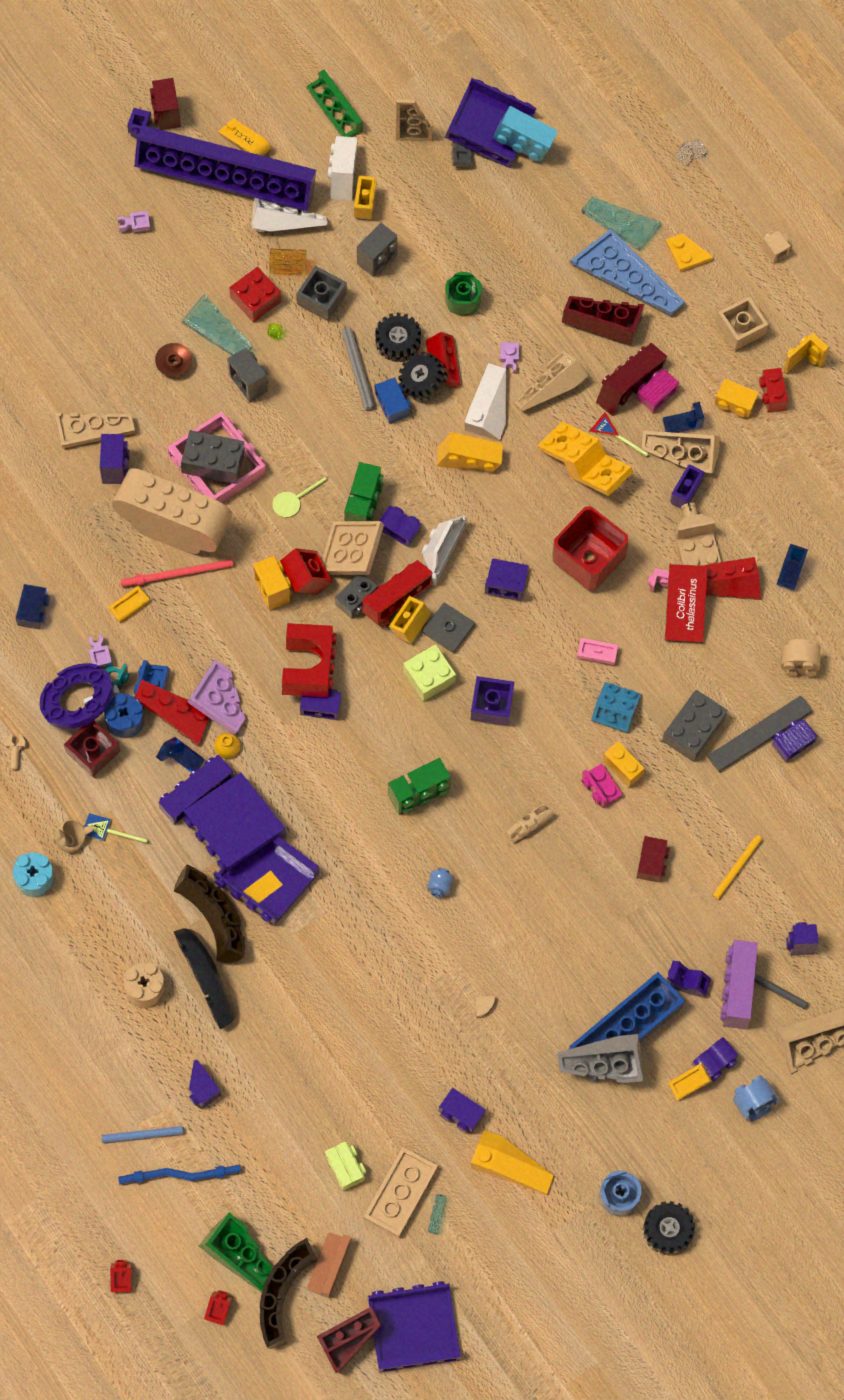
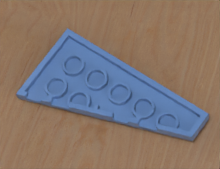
M612 229L571 259L570 264L670 316L685 304Z

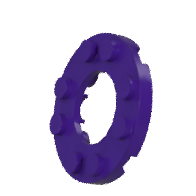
M92 663L76 664L57 673V678L51 683L48 682L41 693L39 703L42 715L54 727L67 730L87 726L98 718L110 705L114 693L113 681L108 672L100 668L99 665ZM79 683H87L94 687L93 698L87 701L83 708L79 707L76 711H69L61 707L60 701L63 694L72 686Z

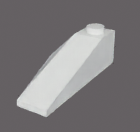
M254 198L251 225L258 232L327 225L326 216L304 210L298 212L293 207H281L277 203Z
M488 363L464 422L466 431L500 441L506 425V368Z

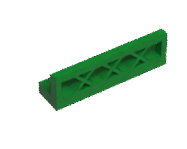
M325 69L318 72V80L310 83L306 88L342 137H352L362 132V120ZM321 85L324 89L323 94L315 92L313 88ZM324 98L333 101L332 107L324 105ZM333 112L341 113L343 115L342 120L335 119ZM343 125H348L353 130L345 134L342 127Z

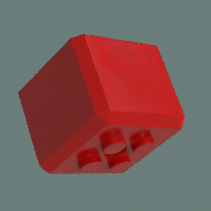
M587 506L554 539L552 560L586 589L596 590L626 558L628 535L592 506ZM590 553L594 556V559L588 561L584 558V555Z

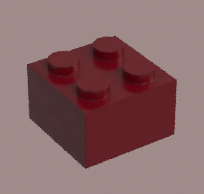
M167 78L152 81L153 88L149 89L155 124L159 123L160 130L181 127L174 79Z
M95 721L80 728L64 743L65 752L91 777H94L120 752L119 743Z

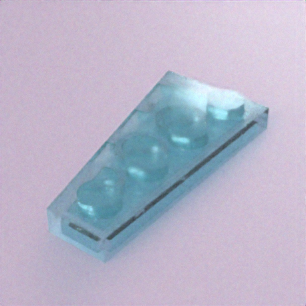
M593 196L582 208L583 214L608 231L612 229L623 241L638 251L642 250L661 227V222Z
M205 294L182 320L184 325L230 355H234L245 347L249 352L252 350L251 343L238 329L231 325V322L219 312V309L208 300Z

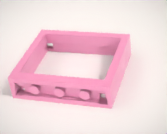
M220 412L193 430L211 434L222 427L230 438L245 441L243 433L239 429H235L232 419L228 418V416L226 417L223 412ZM188 434L167 447L168 456L180 471L183 456L181 453L185 449ZM245 441L244 456L255 469L238 479L237 484L232 483L216 495H213L199 476L182 474L196 492L222 503L265 475L266 464L261 456L258 457L255 454L256 451L252 444H247Z

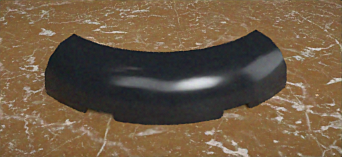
M183 928L174 931L173 933L179 948L189 963L204 996L208 995L205 999L215 1023L219 1029L224 1028L235 1019L237 1013L207 947L199 934L192 929Z

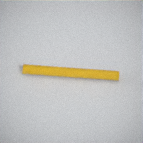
M756 835L713 893L712 896L715 899H720L762 841L760 836Z

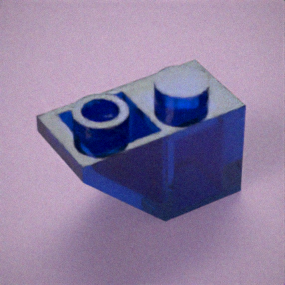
M790 544L776 585L795 590L808 549Z

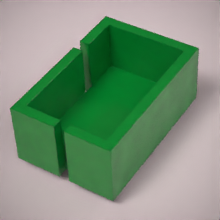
M359 462L350 495H353V497H348L344 510V521H373V511L377 509L379 499H377L378 494L382 493L384 485V475L381 474V467Z
M439 757L407 773L411 781L410 784H408L404 775L388 782V797L398 815L402 813H410L414 810V807L420 804L421 806L428 804L432 798L446 795L450 790L451 776Z

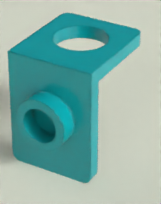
M124 663L122 669L107 666L106 671L108 674L111 672L118 673L117 681H114L113 685H117V688L121 690L130 676L127 664Z

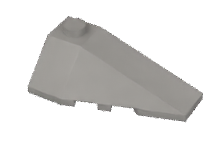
M638 1034L617 1036L557 1053L560 1072L581 1076L586 1074L593 1075L603 1080L605 1078L616 1079V1082L620 1083L643 1081L642 1053Z

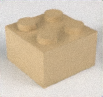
M750 296L719 311L716 323L735 351L765 336L769 325Z

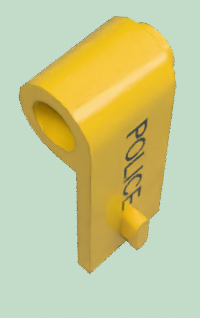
M234 118L218 131L220 135L242 148L243 151L264 156L271 150V146L265 138Z

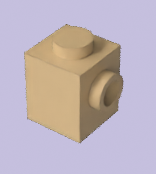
M777 230L764 236L761 247L774 264L789 255L791 246L787 237Z

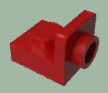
M116 1260L115 1263H111V1292H131V1262Z
M214 1291L210 1296L204 1319L224 1325L233 1297L229 1296V1293L225 1291Z

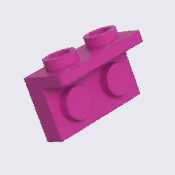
M602 763L589 771H583L581 781L585 788H589L593 793L592 798L596 804H600L604 808L622 797L623 794Z

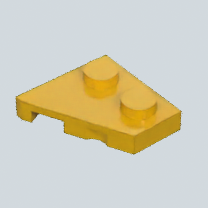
M683 233L666 239L665 243L679 272L712 261V255Z

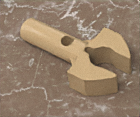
M11 734L6 739V748L11 749L10 769L17 770L19 751L26 749V742L22 735L19 734V743L14 746L13 734Z

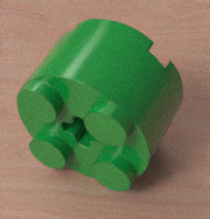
M458 272L446 282L445 303L448 310L452 313L460 315L475 313L481 303V282L469 272Z

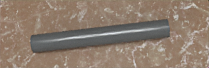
M755 974L754 982L803 1009L807 1006L808 1002Z

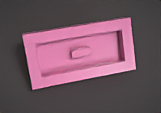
M581 638L577 658L614 665L618 645Z

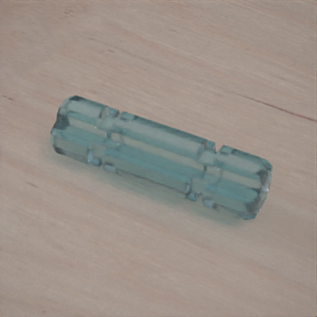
M436 1194L435 1205H433L430 1218L431 1223H429L428 1232L431 1234L439 1233V1224H441L444 1211L443 1205L446 1202V1196Z

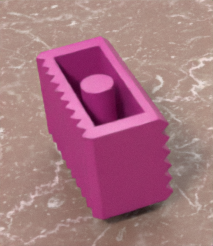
M665 369L660 372L656 371L651 376V381L647 384L643 383L637 390V399L652 413L675 394L679 388V381Z

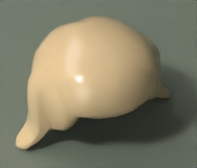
M66 820L56 828L54 839L62 851L68 853L75 852L84 843L86 835L94 830V827H83L74 820Z

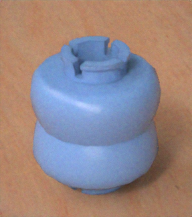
M438 868V870H433L430 873L427 889L431 892V895L442 898L450 893L451 885L454 881L450 871L445 868Z

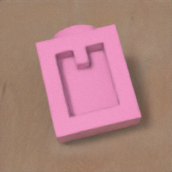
M655 568L654 574L649 575L647 585H651L650 592H654L655 583L668 587L669 571Z

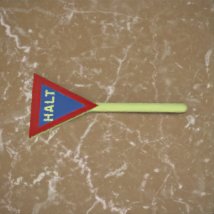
M606 412L589 430L590 433L615 436L643 455L648 456L647 452L617 433Z

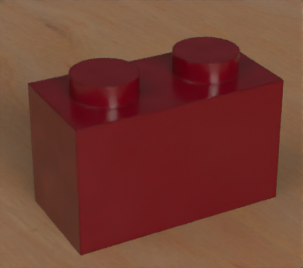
M644 836L636 878L659 883L660 878L665 877L667 866L663 865L664 858L668 859L670 847H667L668 840Z

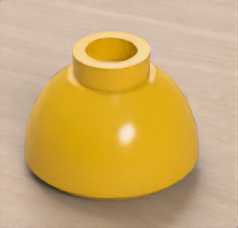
M223 733L214 742L215 753L223 759L235 757L241 748L239 739L232 733Z

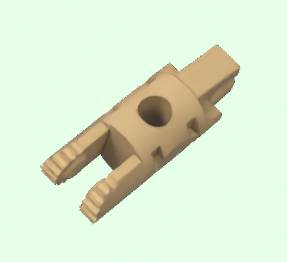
M544 804L539 805L506 831L508 838L514 843L529 835L554 815L553 812L549 809L547 810Z

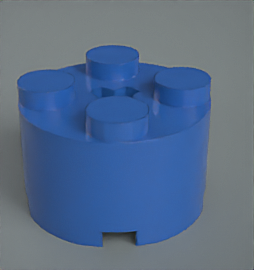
M119 693L112 698L110 705L104 711L107 727L116 737L126 738L135 736L143 728V708L141 703L134 699V696Z

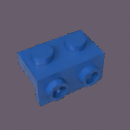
M143 660L142 666L138 670L139 678L134 686V694L141 680L165 690L170 668L168 666L150 665L147 660Z

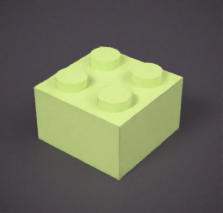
M436 644L403 663L404 674L423 702L456 683L455 672Z

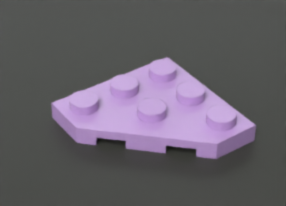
M215 659L187 702L235 735L244 722L245 716L239 706L240 699L237 689L234 688L232 683L233 676L231 670Z

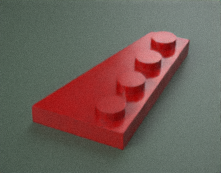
M141 680L134 699L139 701L149 711L161 717L165 723L177 729V732L182 736L189 738L194 745L198 746L209 717L189 704L187 699Z

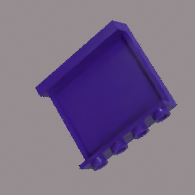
M471 78L444 138L510 168L517 152L507 145L498 143L493 138L494 133L509 106L533 117L537 108L528 102L518 100L513 95L501 92L496 87L484 84L481 80Z
M241 772L184 810L185 818L183 820L188 828L191 829L193 827L198 841L206 844L207 847L205 848L211 857L215 856L218 860L219 868L222 871L226 870L229 875L232 874L231 868L278 836L282 839L287 837L285 827Z
M278 836L231 868V875L226 870H220L218 873L215 871L213 874L216 885L222 889L226 888L229 890L230 895L236 900L241 899L245 902V906L250 911H257L261 914L260 917L266 923L271 922L276 925L320 872L318 865ZM269 871H272L282 883V886L261 902L257 903L243 892Z
M444 1281L432 1283L433 1286L428 1287L420 1284L412 1286V1289L404 1290L403 1287L392 1289V1292L389 1293L374 1291L372 1295L368 1296L369 1307L372 1306L376 1309L383 1323V1326L374 1335L379 1373L461 1360L449 1283L445 1284Z

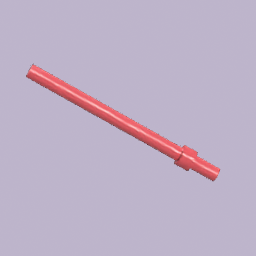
M229 559L148 575L137 574L135 577L121 579L120 581L122 587L135 584L140 586L146 582L233 567V561Z

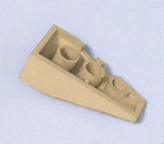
M643 431L642 450L685 468L691 464L705 473H713L719 456L720 436Z

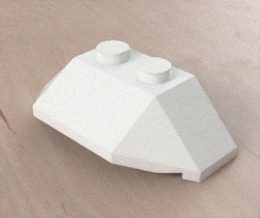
M465 515L439 523L437 528H433L430 533L429 539L431 540L429 544H425L422 549L423 564L433 573V586H436L467 525V516Z

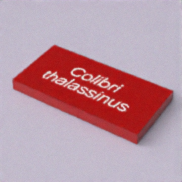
M669 564L664 640L703 642L708 566Z

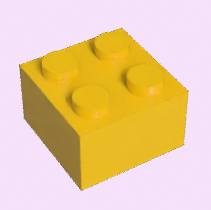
M274 556L253 564L254 580L269 611L290 603V595H292L290 590L291 583L288 577H284L282 564L280 561H276Z

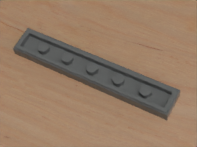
M799 696L710 753L707 758L716 770L720 772L773 738L777 732L787 729L795 720L799 721L810 714L812 709L804 698Z

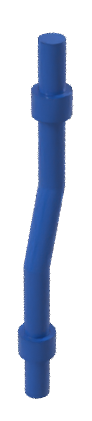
M240 1164L228 1167L217 1166L216 1169L196 1173L162 1168L142 1172V1170L135 1171L134 1174L119 1176L118 1180L119 1185L131 1182L142 1183L144 1180L163 1176L197 1181L217 1177V1179L224 1178L225 1175L240 1173L241 1169Z

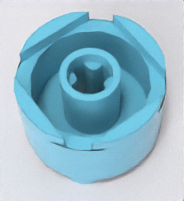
M34 852L17 858L13 867V877L18 889L29 897H39L45 894L54 883V873L48 858L45 855Z

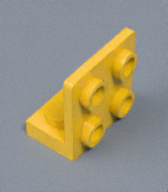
M814 333L809 337H803L799 342L800 345L796 348H791L787 352L784 372L787 374L806 356L812 364H816L820 368L825 364L829 346Z

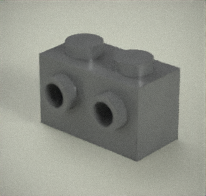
M357 575L335 597V605L352 619L355 615L358 616L362 613V600L364 597L377 590L378 586L367 576Z

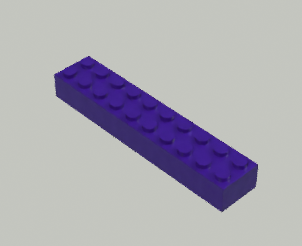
M145 125L140 130L136 141L134 167L304 211L308 210L313 200L316 169Z

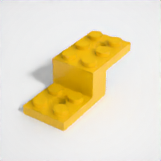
M563 421L537 445L540 451L564 462L572 479L607 496L615 491L634 472L631 466L607 455L600 439Z

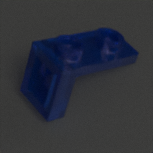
M700 402L692 403V408L689 412L663 417L662 421L666 432L680 433L703 428L704 414Z
M176 737L165 741L156 756L161 762L168 758H173L191 773L195 769H200L204 762V758Z

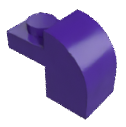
M672 961L671 968L668 971L667 979L675 990L690 995L706 997L711 978L703 971L688 969L680 961Z

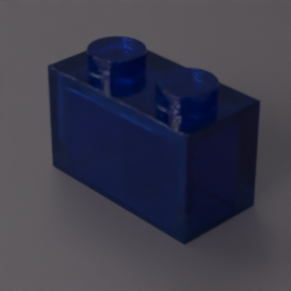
M24 584L15 618L17 626L40 630L41 623L44 624L46 618L45 606H48L50 602V595H48L46 588Z

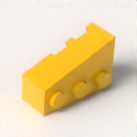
M450 432L438 446L436 466L496 471L502 463L503 444Z

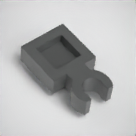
M453 142V149L451 151L452 166L470 168L472 164L470 149H466Z

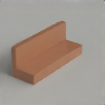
M332 1233L327 1234L308 1283V1291L330 1298L350 1246L351 1237L344 1234L343 1237Z

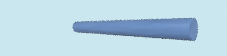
M183 1127L102 1135V1142L108 1143L183 1134Z

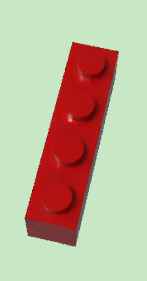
M419 560L407 565L399 574H395L388 582L381 584L377 590L364 597L362 600V612L379 625L402 608L409 596L415 598L433 585L432 571Z

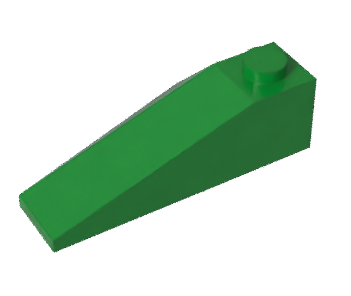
M228 1212L210 1230L199 1247L262 1293L264 1284L273 1268L258 1248L259 1246L248 1233L249 1230L245 1224Z

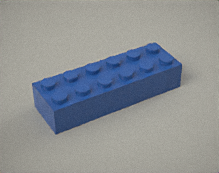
M657 972L571 1044L569 1049L617 1036L638 1034L641 1043L683 1008L685 1000ZM588 1075L593 1082L598 1080V1076Z

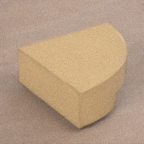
M495 996L475 997L476 1018L485 1016L492 1009Z

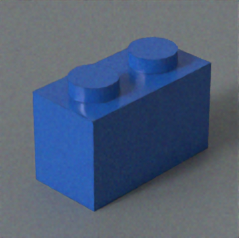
M395 377L375 385V395L389 424L408 417L409 409H411L410 401L408 398L405 399L403 387L400 386Z

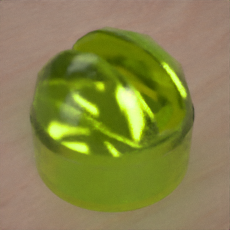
M270 323L267 330L268 335L273 339L280 337L283 327L280 324Z

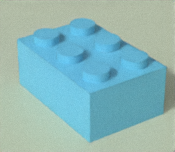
M509 106L493 138L498 143L507 145L514 151L527 155L531 160L541 162L550 149L558 130Z

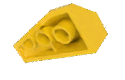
M486 1130L482 1133L471 1162L472 1169L546 1195L554 1176L506 1138Z

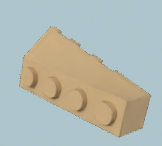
M844 1008L777 1029L780 1048L790 1074L797 1071V1067L813 1062V1058L821 1054L824 1056L830 1052L831 1048L844 1044Z

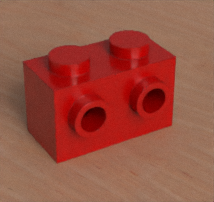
M782 369L763 370L762 376L759 377V385L763 389L762 400L763 404L766 405L767 413L785 411L788 398Z

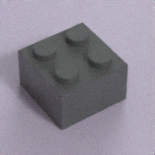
M380 223L357 246V265L373 277L377 273H381L389 261H393L398 254L397 234Z
M315 266L296 293L297 304L329 320L347 293V282Z
M245 347L227 358L229 376L249 403L268 392V373L264 366H260L257 363V358L253 352H249Z

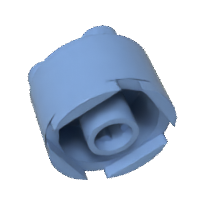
M762 1075L754 1078L751 1084L738 1087L733 1098V1102L746 1122L749 1121V1118L752 1121L761 1118L771 1111L770 1106L773 1103L777 1106L780 1102L779 1097L768 1080L764 1079Z
M626 1171L610 1173L604 1179L600 1189L599 1197L603 1208L610 1215L624 1216L630 1214L639 1204L642 1193L641 1184L634 1175ZM618 1190H620L621 1193H624L623 1197L617 1195Z

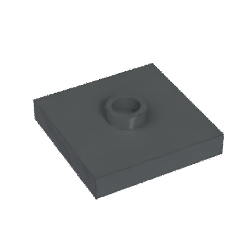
M444 602L422 630V633L454 653L474 627L475 622Z

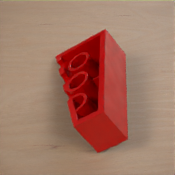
M755 557L700 565L708 566L706 596L716 595L723 598L731 596L738 599L754 598V600H761L759 573Z

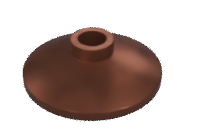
M169 343L157 351L155 364L162 374L169 377H177L189 370L192 364V355L184 345Z

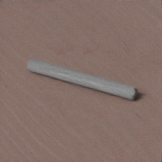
M349 327L344 328L342 334L364 409L367 411L372 410L374 403L352 329Z

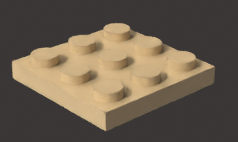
M333 521L322 558L329 575H370L384 524L381 521Z

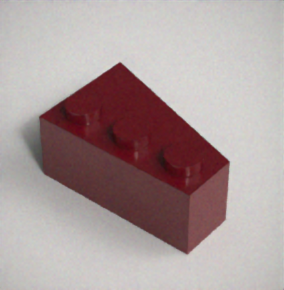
M374 1307L367 1308L317 1336L336 1374L340 1373L383 1326Z

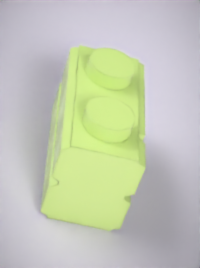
M347 1141L325 1151V1156L343 1191L365 1181L364 1174H366V1170L362 1163H357L355 1159L357 1153L353 1145L349 1146Z

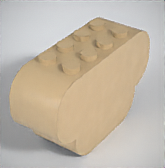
M134 468L128 470L112 501L114 511L124 519L131 521V525L138 532L190 554H198L200 550L215 552L232 519L230 509L221 502Z

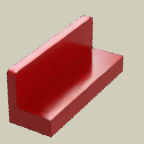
M439 332L426 340L427 353L435 355L445 365V369L448 372L446 374L448 381H444V383L457 388L461 383L454 336Z

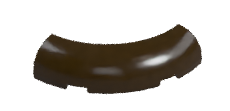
M187 864L177 879L174 892L193 903L208 921L216 941V961L223 963L238 962L245 955V936H242L241 920L235 907L219 886L215 887L207 880L208 877L204 873Z
M307 1238L298 1242L286 1252L279 1262L274 1265L264 1284L260 1300V1327L268 1349H274L287 1344L282 1326V1310L286 1294L297 1276L307 1267L317 1262Z

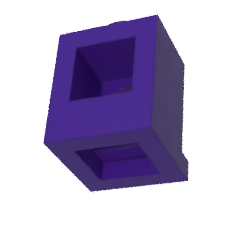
M133 108L127 125L128 133L132 137L137 138L143 125L150 126L152 122L151 112Z

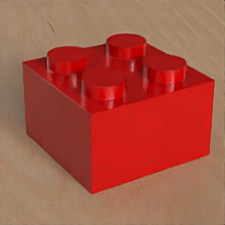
M258 266L229 287L230 298L252 322H255L282 302L281 291Z
M295 548L280 560L283 572L287 575L291 582V588L296 593L318 595L333 583L317 551Z

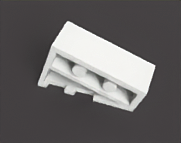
M336 136L335 143L331 144V154L333 155H330L329 166L332 167H328V178H331V199L352 201L357 157V138Z

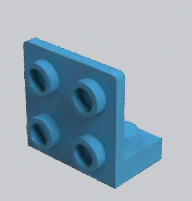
M605 682L596 702L591 721L628 733L641 694L634 690Z

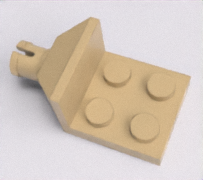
M688 503L682 505L681 510L684 517L677 528L675 537L682 565H707L721 562L713 534L714 519L703 514H697L695 503H690V507H688Z

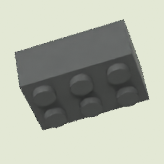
M190 430L181 460V472L237 484L245 454V441Z
M695 690L664 732L662 742L694 762L726 719L728 710L698 690Z

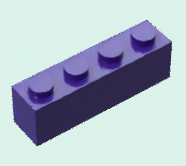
M219 755L209 758L201 769H195L187 780L180 781L172 792L165 793L159 799V809L175 825L185 817V809L233 778V770Z

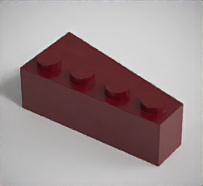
M569 296L563 311L562 323L631 345L641 321L645 304H638L636 306L629 305V302H621L619 304L610 303V300L594 301L593 298Z
M653 343L646 347H641L634 357L630 356L623 366L619 365L612 375H607L601 383L603 385L596 403L613 416L617 412L616 409L619 404L625 405L633 392L636 394L638 388L645 381L648 382L656 371L659 372L664 367L668 356Z

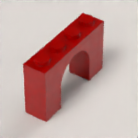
M287 623L286 650L309 651L319 656L321 661L316 666L308 669L283 668L282 695L328 697V691L332 690L333 678H330V675H334V663H331V660H335V648H332V645H336L337 634L333 633V626Z

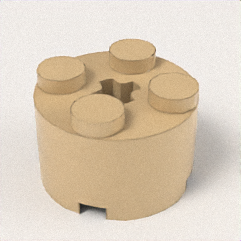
M806 639L789 640L787 645L784 642L782 644L781 668L786 671V675L792 677L798 674H805L811 677L816 676L817 671L820 669V644L815 642V645H812L810 640Z
M153 963L136 964L125 973V993L132 1004L141 1008H149L158 1004L164 994L165 985L161 971Z

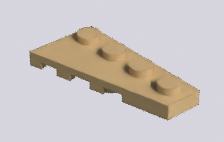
M55 413L62 449L101 441V434H124V436L135 434L131 414L107 413L106 415H97V413H89V415H78V413Z

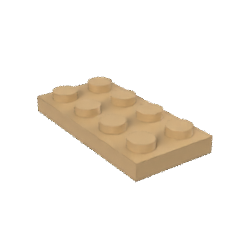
M402 1147L363 1218L399 1238L435 1174L438 1165Z

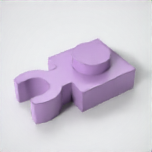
M148 211L130 213V218L124 216L117 218L118 223H125L119 226V232H125L129 228H132V233L150 230Z
M500 342V362H504L502 368L511 367L513 374L516 373L517 368L514 362H519V343Z
M99 634L98 642H93L92 637H89V644L93 648L89 649L92 664L99 665L100 668L112 665L108 646H102L104 641L101 634Z

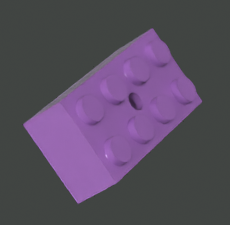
M734 940L732 946L728 947L725 963H729V965L727 964L724 972V982H727V984L725 983L722 992V1001H725V1003H723L720 1012V1020H723V1027L747 1029L751 1019L757 942Z

